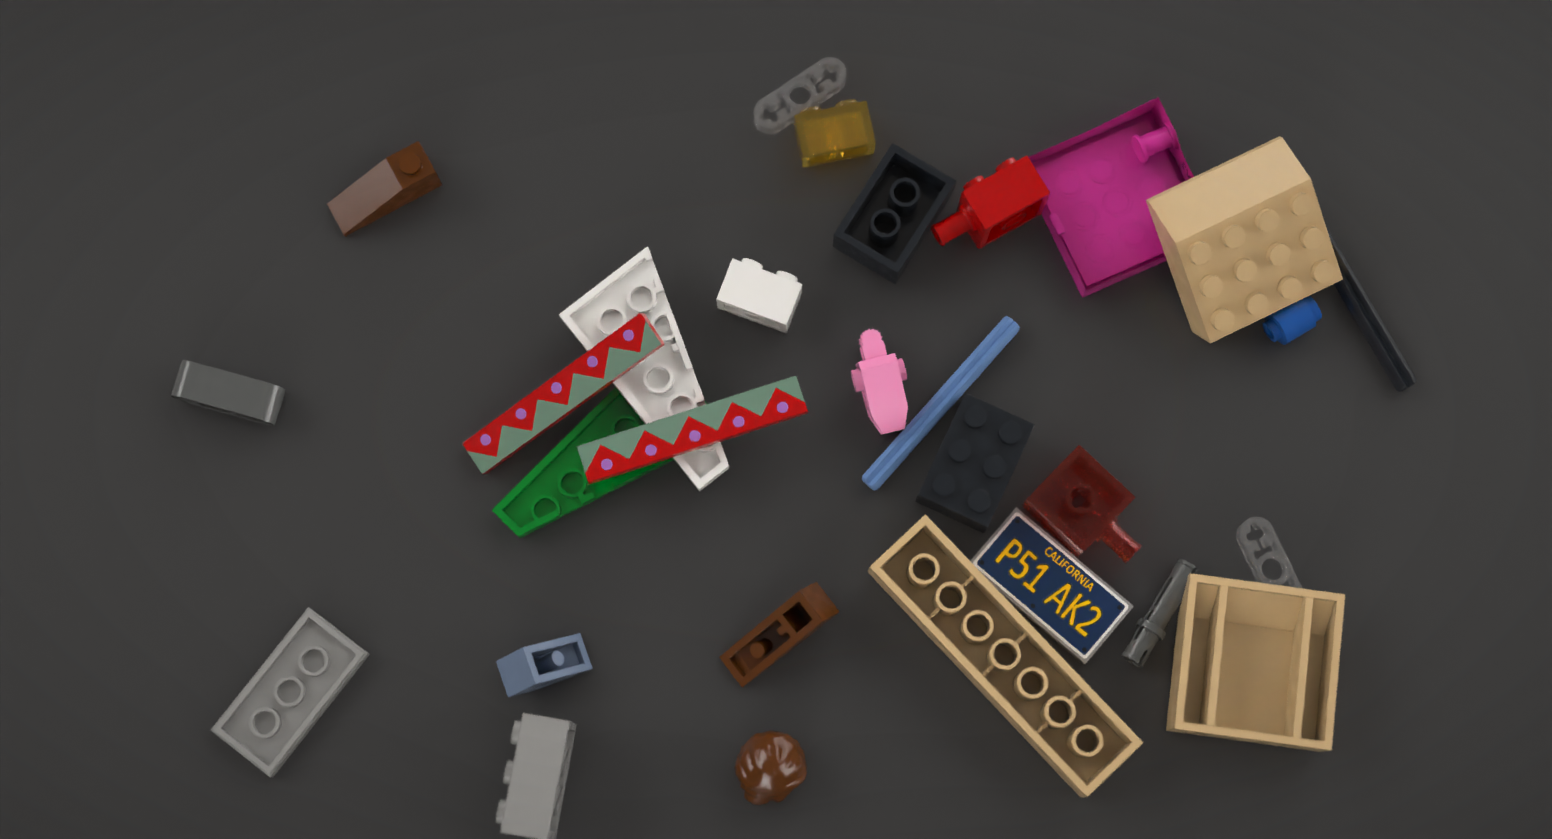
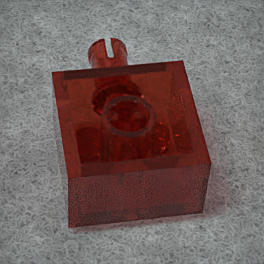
M1080 445L1065 458L1022 504L1038 522L1077 558L1095 540H1102L1125 564L1142 547L1140 543L1138 544L1117 524L1119 521L1117 516L1136 497ZM1081 495L1085 500L1082 506L1075 508L1071 504L1073 498Z

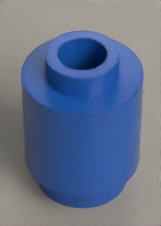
M1308 296L1264 317L1265 322L1262 325L1266 335L1272 342L1278 341L1282 345H1286L1316 327V322L1322 318V314L1316 301L1311 296Z

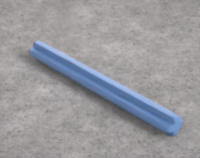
M1006 316L996 325L863 474L862 481L870 489L876 491L882 486L1013 339L1020 329L1013 319Z

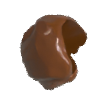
M769 730L754 734L741 747L735 764V774L744 791V797L753 805L766 804L771 800L778 803L783 801L789 793L805 780L807 776L805 754L796 739L789 734Z

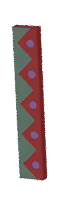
M639 313L462 444L480 472L488 474L665 344L646 315Z
M795 375L579 445L577 449L588 483L593 484L808 414V409Z

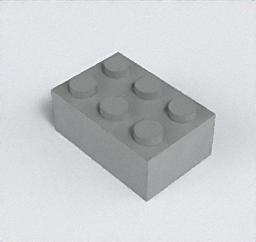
M527 713L522 714L521 721L515 720L511 736V744L517 745L514 760L507 761L503 779L505 784H509L506 800L500 799L496 814V823L502 824L500 833L535 839H556L577 724L568 720Z

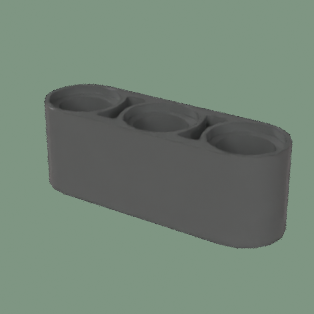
M182 360L170 396L185 403L257 423L275 426L286 389L265 381Z

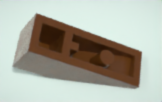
M417 141L382 160L328 202L327 205L344 236H347L443 184L420 142Z
M816 581L799 590L719 658L740 686L744 687L811 636L840 611Z

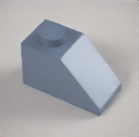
M580 633L525 646L496 661L508 698L541 689L593 669Z

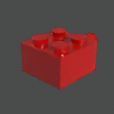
M1027 155L1017 161L1014 157L1009 158L995 168L996 173L985 179L982 175L977 176L963 186L964 191H962L956 213L930 227L940 246H944L947 242L968 232L979 250L1042 214L1050 191Z

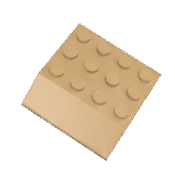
M1280 136L1146 200L1191 330L1210 344L1343 280L1311 178L1285 140Z
M1190 573L1177 618L1166 731L1317 752L1332 750L1345 594Z

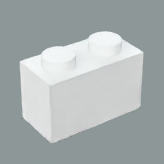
M732 258L716 298L717 308L787 333L802 295V284L797 282L798 278L784 271H777L774 274L763 270V265L752 259L742 258V261H738Z

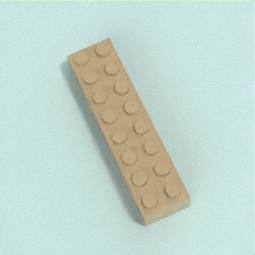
M926 514L869 567L868 573L1080 798L1088 797L1143 744L1140 738Z

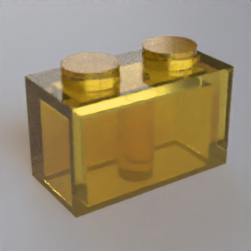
M848 99L837 103L836 107L821 110V107L813 106L801 110L800 114L794 115V130L803 168L874 154L876 141L867 101L857 102L855 99Z

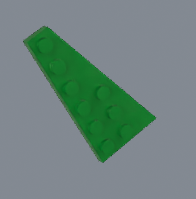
M615 387L492 511L519 538H522L674 459L669 458L593 484L588 483L577 446L645 424Z

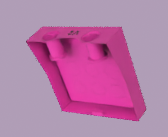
M1159 97L1085 133L1028 157L1050 191L1049 198L1042 211V216L1082 298L1167 261L1146 200L1193 178L1194 175L1188 167L1180 148L1176 131Z

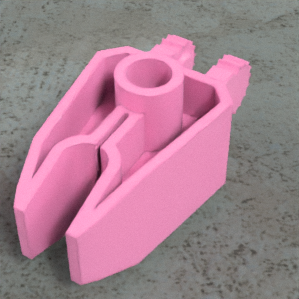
M873 328L865 330L860 335V339H858V345L861 346L859 349L862 361L855 364L856 369L851 370V377L855 392L862 391L869 419L882 435L905 429L908 404L902 381L907 380V373L903 359H897L895 353L887 355L884 341L881 340L883 337L880 335L881 332L879 333L878 330Z

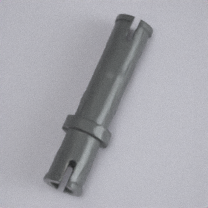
M1183 559L1177 560L1144 618H1140L1136 623L1137 630L1129 645L1121 654V657L1126 659L1128 663L1142 669L1157 642L1163 641L1166 636L1165 629L1182 602L1188 575L1190 573L1199 574L1200 572L1193 564Z

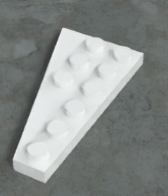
M648 246L559 314L561 320L586 351H589L639 313L646 315L665 345L613 382L614 386L645 424L706 405ZM721 442L673 457L699 491L729 469Z

